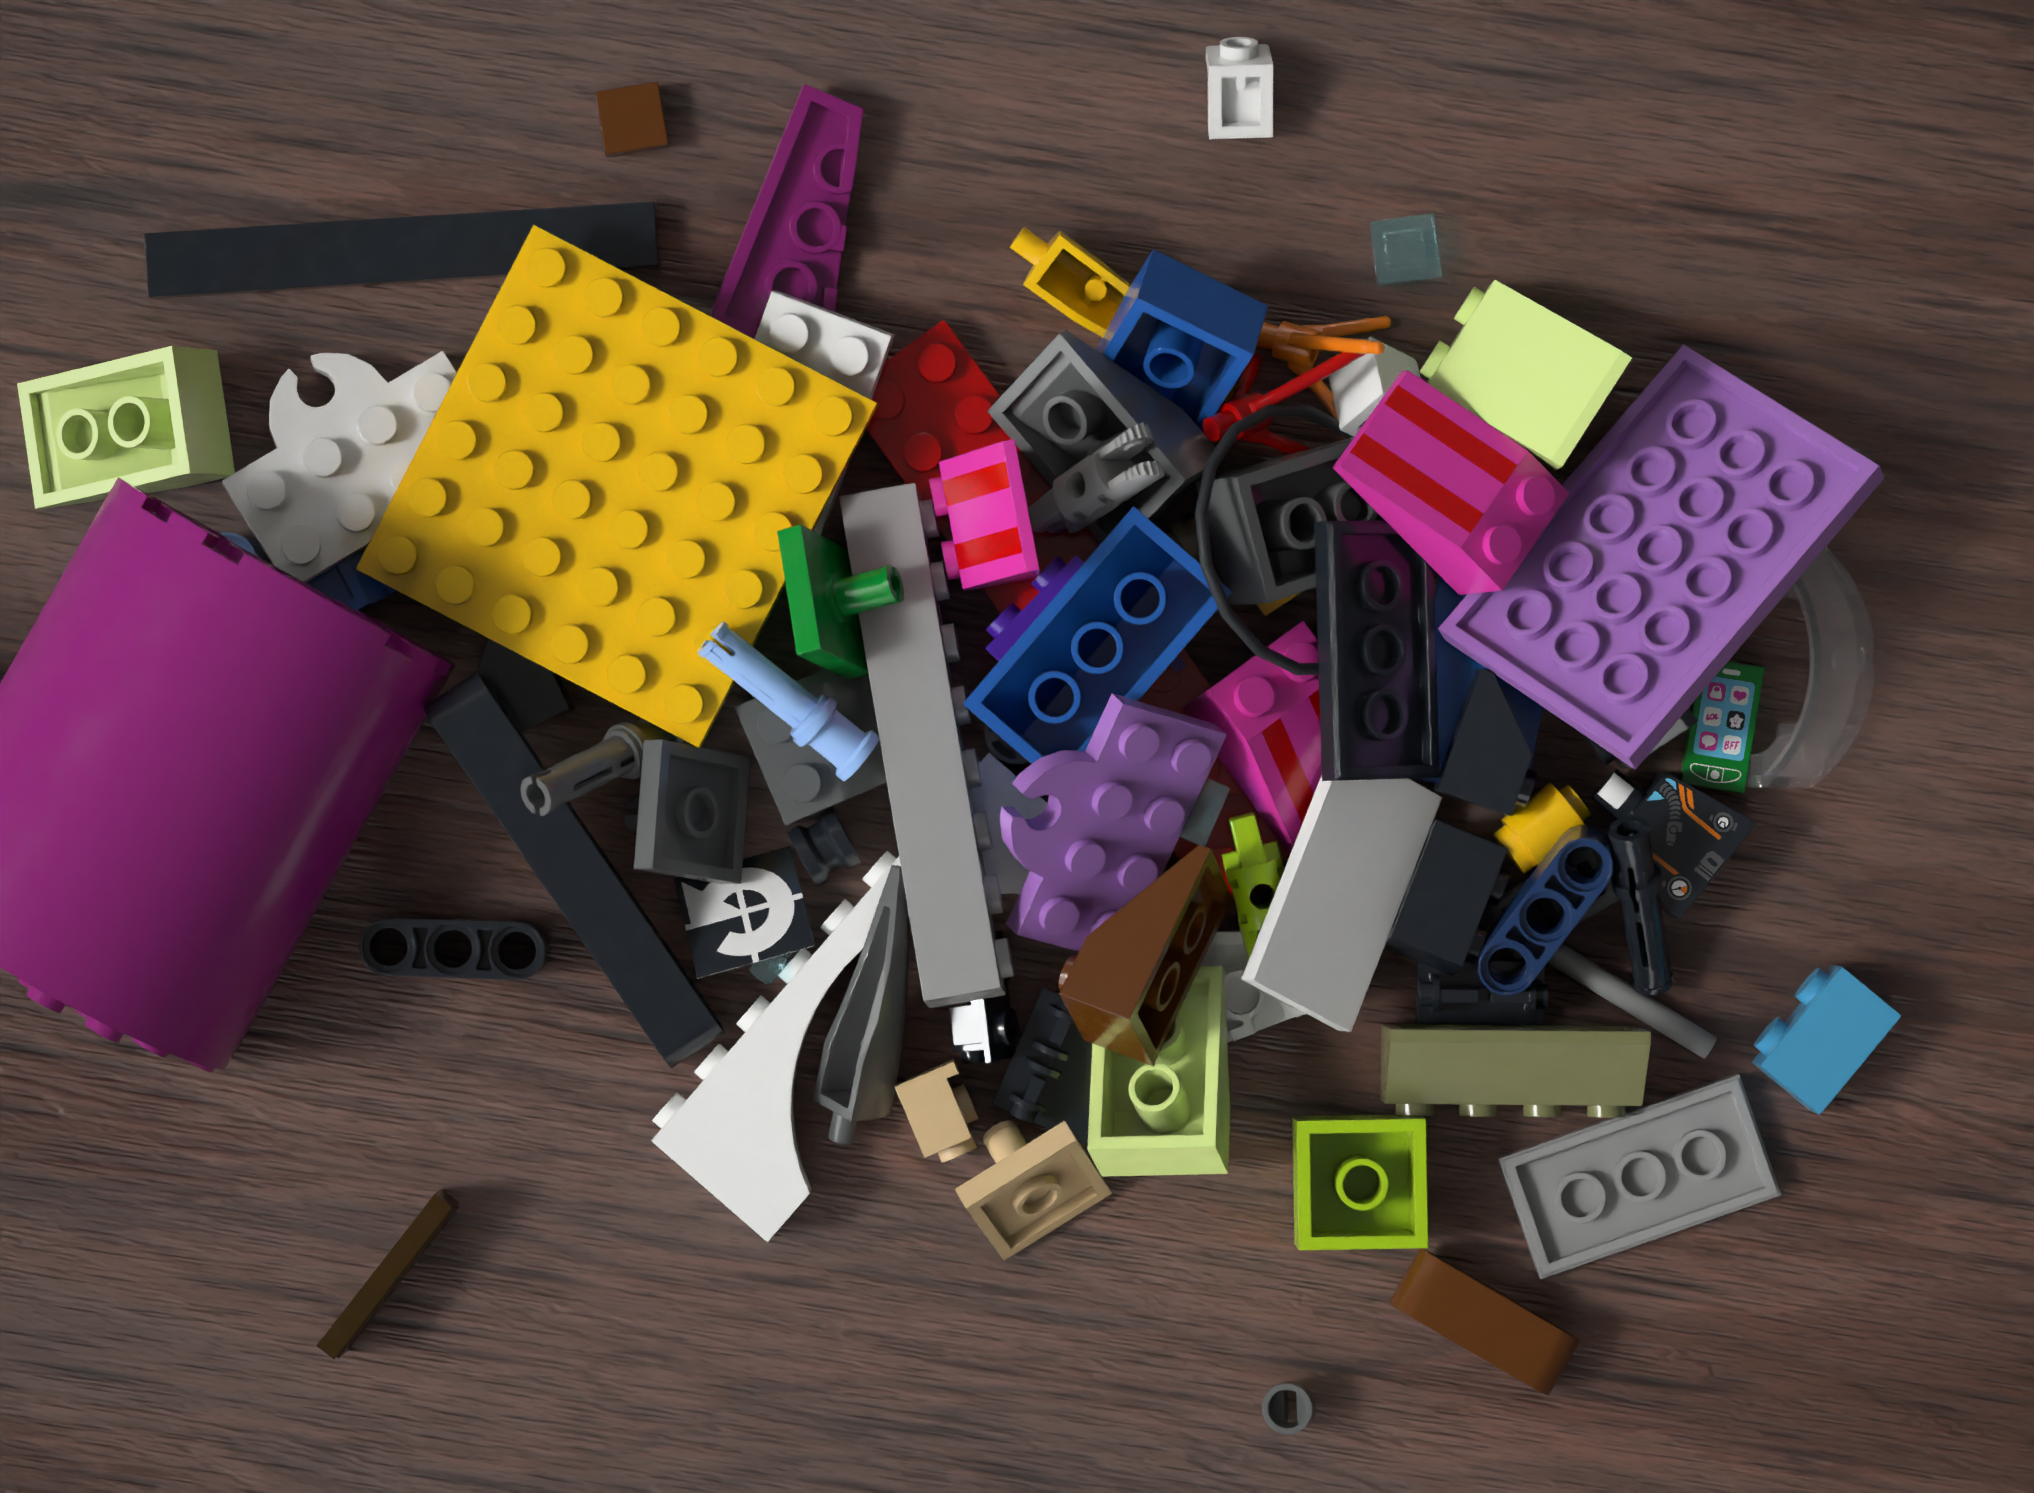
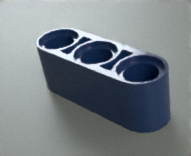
M1578 825L1569 828L1558 839L1489 929L1478 960L1480 979L1489 991L1498 995L1512 996L1523 992L1530 986L1606 887L1613 874V849L1610 839L1602 830L1592 825ZM1581 846L1595 849L1601 855L1602 862L1595 870L1588 873L1575 871L1566 861L1568 854L1573 849ZM1548 897L1558 901L1564 911L1557 920L1550 923H1542L1535 920L1529 914L1528 907L1534 900ZM1512 948L1520 952L1525 959V963L1519 970L1506 973L1497 970L1491 964L1490 957L1496 950Z

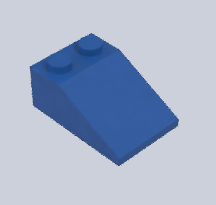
M1153 249L1126 292L1097 351L1181 407L1200 430L1204 432V419L1215 415L1254 355L1268 305Z

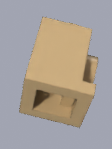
M955 1059L897 1082L894 1086L924 1158L938 1153L942 1163L977 1148L968 1123L979 1119L965 1085L962 1084L953 1088L949 1077L959 1074Z

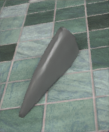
M892 865L863 950L823 1047L812 1100L833 1111L828 1138L836 1143H853L857 1121L882 1118L889 1115L893 1107L896 1092L894 1086L898 1081L902 1059L909 980L908 908L902 870L899 865Z

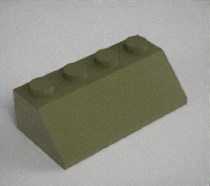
M1381 1024L1380 1100L1385 1104H1396L1395 1115L1433 1116L1434 1104H1459L1460 1116H1498V1105H1523V1116L1561 1117L1562 1105H1587L1588 1117H1626V1106L1643 1105L1651 1047V1032L1637 1026Z

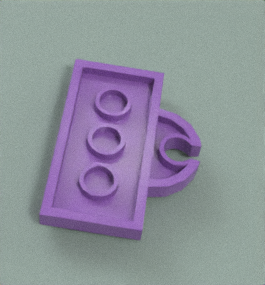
M1111 694L1085 751L1062 750L1039 758L1023 770L1012 784L1022 794L1031 799L1043 795H1049V799L1043 812L1031 819H1025L1014 807L1001 806L1000 825L1002 840L1014 858L1026 869L1030 870L1006 925L1018 936L1080 951L1086 937L1162 875L1227 734L1216 724Z

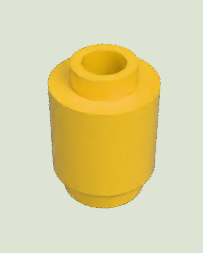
M1549 782L1529 798L1525 808L1518 806L1513 810L1511 816H1505L1501 820L1504 826L1495 832L1493 836L1499 846L1508 849L1506 855L1521 873L1525 875L1542 862L1558 839L1569 828L1585 825L1583 821L1591 813L1569 785L1558 791Z

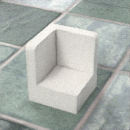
M1372 337L1367 339L1369 341H1378ZM1384 344L1385 350L1382 354H1365L1346 367L1329 375L1340 430L1355 437L1401 371L1409 370L1420 378L1418 365L1414 358Z

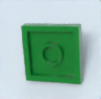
M801 524L777 531L797 655L848 680L868 675L859 613L904 601V587L899 571L894 566L892 567V565H885L852 575L848 549Z

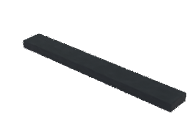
M650 201L144 233L148 297L151 299L507 277L533 225L620 270L659 267L655 202Z

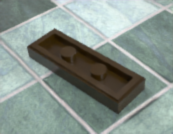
M440 1189L433 1195L317 1344L319 1349L333 1360L341 1358L349 1350L458 1210L459 1202L443 1189Z

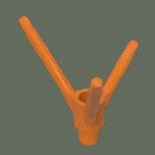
M1380 316L1323 325L1302 326L1283 321L1280 326L1263 322L1256 346L1272 350L1273 358L1288 362V368L1297 376H1300L1313 368L1319 350L1357 354H1382L1385 350L1382 342L1342 338L1340 336L1386 329L1391 326V319L1388 316ZM1322 380L1309 386L1329 412L1337 419L1331 390Z

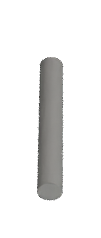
M1563 943L1547 962V964L1703 1059L1710 1053L1717 1040V1037L1652 997L1636 992L1632 985Z

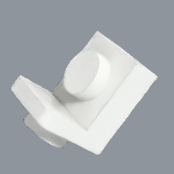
M1230 37L1221 40L1220 45L1207 46L1209 139L1273 137V61L1269 45L1258 44L1257 40L1249 37Z

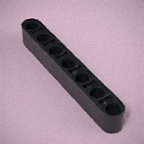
M476 671L423 707L424 711L438 734L666 1063L673 1068L724 1034L725 1030L717 1016L571 803L567 802L544 816H540V812L534 814L526 807L521 796V783L523 779L532 774L542 772L547 768L483 676Z

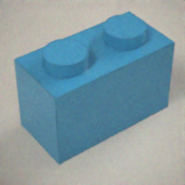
M1831 965L1826 972L1818 967L1806 978L1794 996L1801 1003L1785 1022L1780 1017H1776L1763 1030L1754 1043V1046L1760 1052L1751 1062L1809 1111L1819 1115L1901 1017L1898 1012L1846 969L1837 965Z

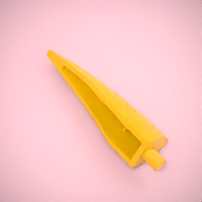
M1023 227L1009 247L1033 264L1023 285L1074 322L1103 338L1131 284L1061 230L1054 235L1049 243H1046L1026 227ZM1234 384V386L1224 399V402H1227V400L1235 392L1237 388L1236 384Z

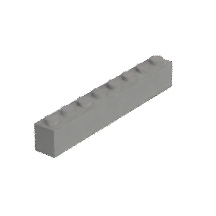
M915 483L839 496L852 575L885 565H892V567L894 566L899 571L904 587L903 602L859 613L923 1001L929 1008L1006 995L1003 978L1014 976L1013 960L1008 938L996 939L993 914L1004 912L997 874L990 876L985 874L982 851L993 849L992 837L986 811L975 813L971 788L981 787L982 779L976 749L964 750L960 725L971 724L970 710L963 705L968 698L965 686L954 687L950 663L961 661L954 623L943 625L939 601L950 599V591L944 561L932 562L929 538L940 537L933 499L922 501L921 494Z

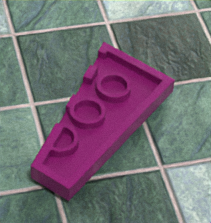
M802 85L710 311V317L755 339L771 291L774 290L835 312L838 293L837 282L841 254L844 251L847 230L846 219L850 191L853 188L863 108L809 85Z

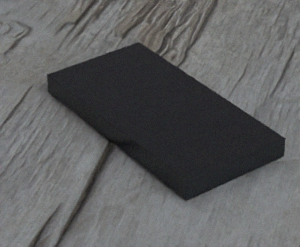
M1386 521L1314 522L1322 781L1440 777L1433 568Z

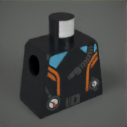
M1615 768L1592 796V799L1617 819L1635 816L1648 821L1650 824L1649 834L1653 860L1661 868L1663 876V888L1659 892L1661 909L1671 918L1680 919L1756 825L1744 815L1666 772H1659L1647 787L1642 790Z

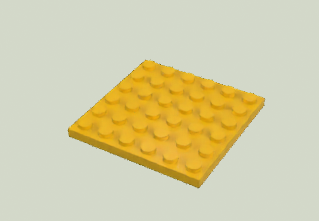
M533 225L356 569L700 748L735 681L706 658L699 656L697 652L705 640H712L730 654V651L710 635L723 621L752 647L754 646L786 584L777 531L800 524L812 531L814 530L879 404Z

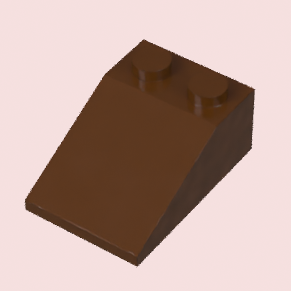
M1202 845L1194 848L1086 937L1078 955H1071L1065 962L1059 977V995L1085 1041L1154 1066L1233 899L1210 848Z

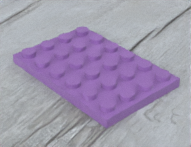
M1683 344L1562 484L1570 494L1503 591L1467 594L1438 629L1445 641L1636 770L1884 479L1883 473L1878 464Z

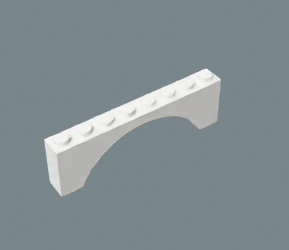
M988 753L981 762L979 761L982 786L971 788L975 813L986 811L992 837L993 849L982 851L986 876L997 874L1001 894H1020L1030 870L1026 869L1014 858L1002 840L1000 825L1001 806L1014 807L1025 819H1031L1042 813L1047 803L1041 797L1031 799L1022 794L1012 784L1017 776L993 755ZM888 851L883 854L863 877L862 880L871 889L854 907L844 899L820 928L829 937L813 955L806 949L800 950L778 975L787 985L770 1003L761 995L736 1023L745 1033L728 1052L722 1045L718 1044L695 1070L694 1073L703 1082L686 1100L676 1092L652 1120L661 1130L651 1141L767 1242L812 1190L802 1165L796 1140L793 1114L794 1084L798 1059L805 1034L824 995L844 967L864 947L891 866H901L899 856L896 859Z

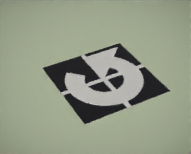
M790 846L743 859L741 884H718L684 877L674 878L697 979L815 946Z

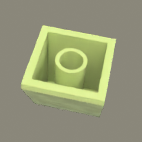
M1494 280L1488 286L1485 293L1474 286L1454 317L1456 321L1463 325L1450 346L1439 340L1419 373L1429 378L1427 381L1429 385L1528 450L1551 474L1564 465L1632 357L1497 280Z

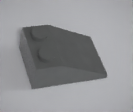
M1067 330L1057 335L987 411L1011 440L1015 439L1017 447L1052 487L1053 481L1059 475L1068 471L1087 456L1092 455L1096 450L1130 427L1142 422L1144 425L1148 424L1153 437L1152 444L1143 448V451L1130 460L1133 465L1141 462L1160 461L1165 475L1087 526L1100 543L1105 540L1133 506L1157 526L1196 486L1195 482L1202 480L1205 463L1216 448L1181 407Z
M1354 437L1247 465L1215 476L1207 512L1209 536L1220 580L1232 591L1227 598L1230 606L1270 603L1315 588L1314 522L1385 521L1333 469V466ZM1202 480L1195 482L1198 495Z
M824 669L796 681L816 698L821 694L825 697H832L837 701L836 710L865 733L873 730L879 735L869 674L848 680L830 670ZM755 698L734 707L785 826L887 783L880 739L859 769L846 781H842L836 776L837 768L808 744L802 747L797 745L793 741L794 737L790 735L792 727L770 711L759 700Z

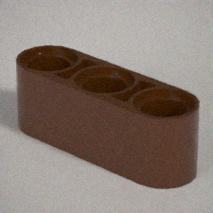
M1424 1248L1419 1249L1388 1302L1423 1325L1547 1396L1551 1393L1581 1341L1547 1319Z

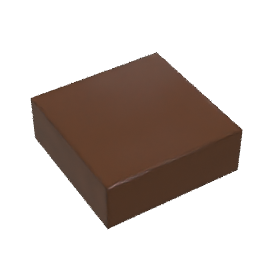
M658 81L595 92L606 157L670 147Z

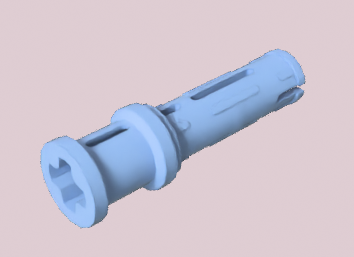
M725 621L721 622L710 635L730 651V654L712 640H705L697 654L702 658H706L769 708L775 715L792 727L790 735L794 737L793 741L800 747L807 744L837 768L835 774L842 781L850 778L871 754L879 741V735L873 730L865 733L836 710L837 701L832 697H825L823 694L817 698L814 697L798 682L793 680L729 628Z

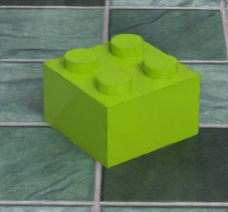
M1292 1116L1294 1244L1298 1250L1428 1248L1426 1119L1423 1116Z

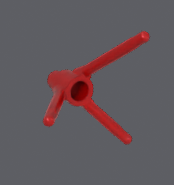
M1341 352L1265 395L1259 392L1250 393L1262 363L1261 355L1254 354L1245 367L1235 392L1225 404L1220 406L1217 414L1204 419L1203 430L1206 437L1212 442L1221 440L1229 427L1264 406L1279 404L1346 367L1365 354ZM1272 416L1240 433L1236 439L1243 438L1248 442L1261 443L1287 454L1311 449L1268 431L1267 428L1272 422Z

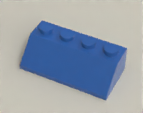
M1133 506L965 700L963 705L1031 764L1041 757L1062 750L1085 751L1111 694L1138 701L1218 609L1201 570L1200 563ZM1220 581L1228 598L1232 591Z

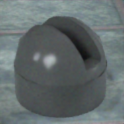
M1285 1381L1277 1384L1266 1393L1262 1402V1414L1267 1425L1274 1431L1286 1435L1298 1433L1307 1427L1313 1420L1316 1410L1315 1400L1309 1389L1294 1381ZM1287 1391L1296 1392L1297 1422H1288L1289 1404Z

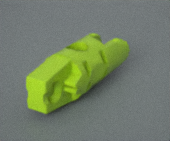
M1253 812L1229 818L1236 851L1222 854L1227 880L1236 904L1238 923L1248 961L1258 938V931L1262 928L1284 872L1278 842L1273 841L1262 844L1256 817ZM1259 884H1267L1272 888L1271 898L1264 904H1255L1250 901L1251 890Z

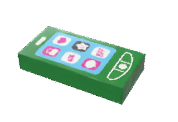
M1727 662L1691 704L1690 711L1698 721L1687 729L1679 780L1692 786L1744 794L1764 667Z

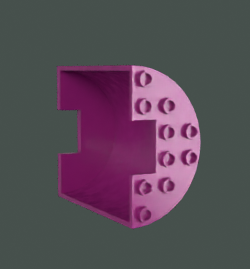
M118 477L0 683V968L17 977V981L28 988L26 995L29 998L57 1013H61L65 1005L74 1008L77 1013L86 1018L84 1023L86 1027L106 1039L119 1043L123 1035L126 1034L132 1037L135 1043L160 1057L167 1058L168 1054H171L211 1073L214 1069L226 1068L427 717L423 707L439 696L455 668V664L349 604L335 600L240 547L230 538Z

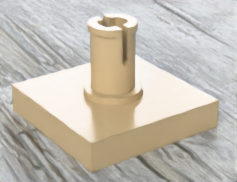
M1007 1120L994 1125L983 1136V1142L996 1164L955 1189L966 1210L1004 1261L1112 1194L1098 1169L1065 1121L1028 1144L1013 1121Z

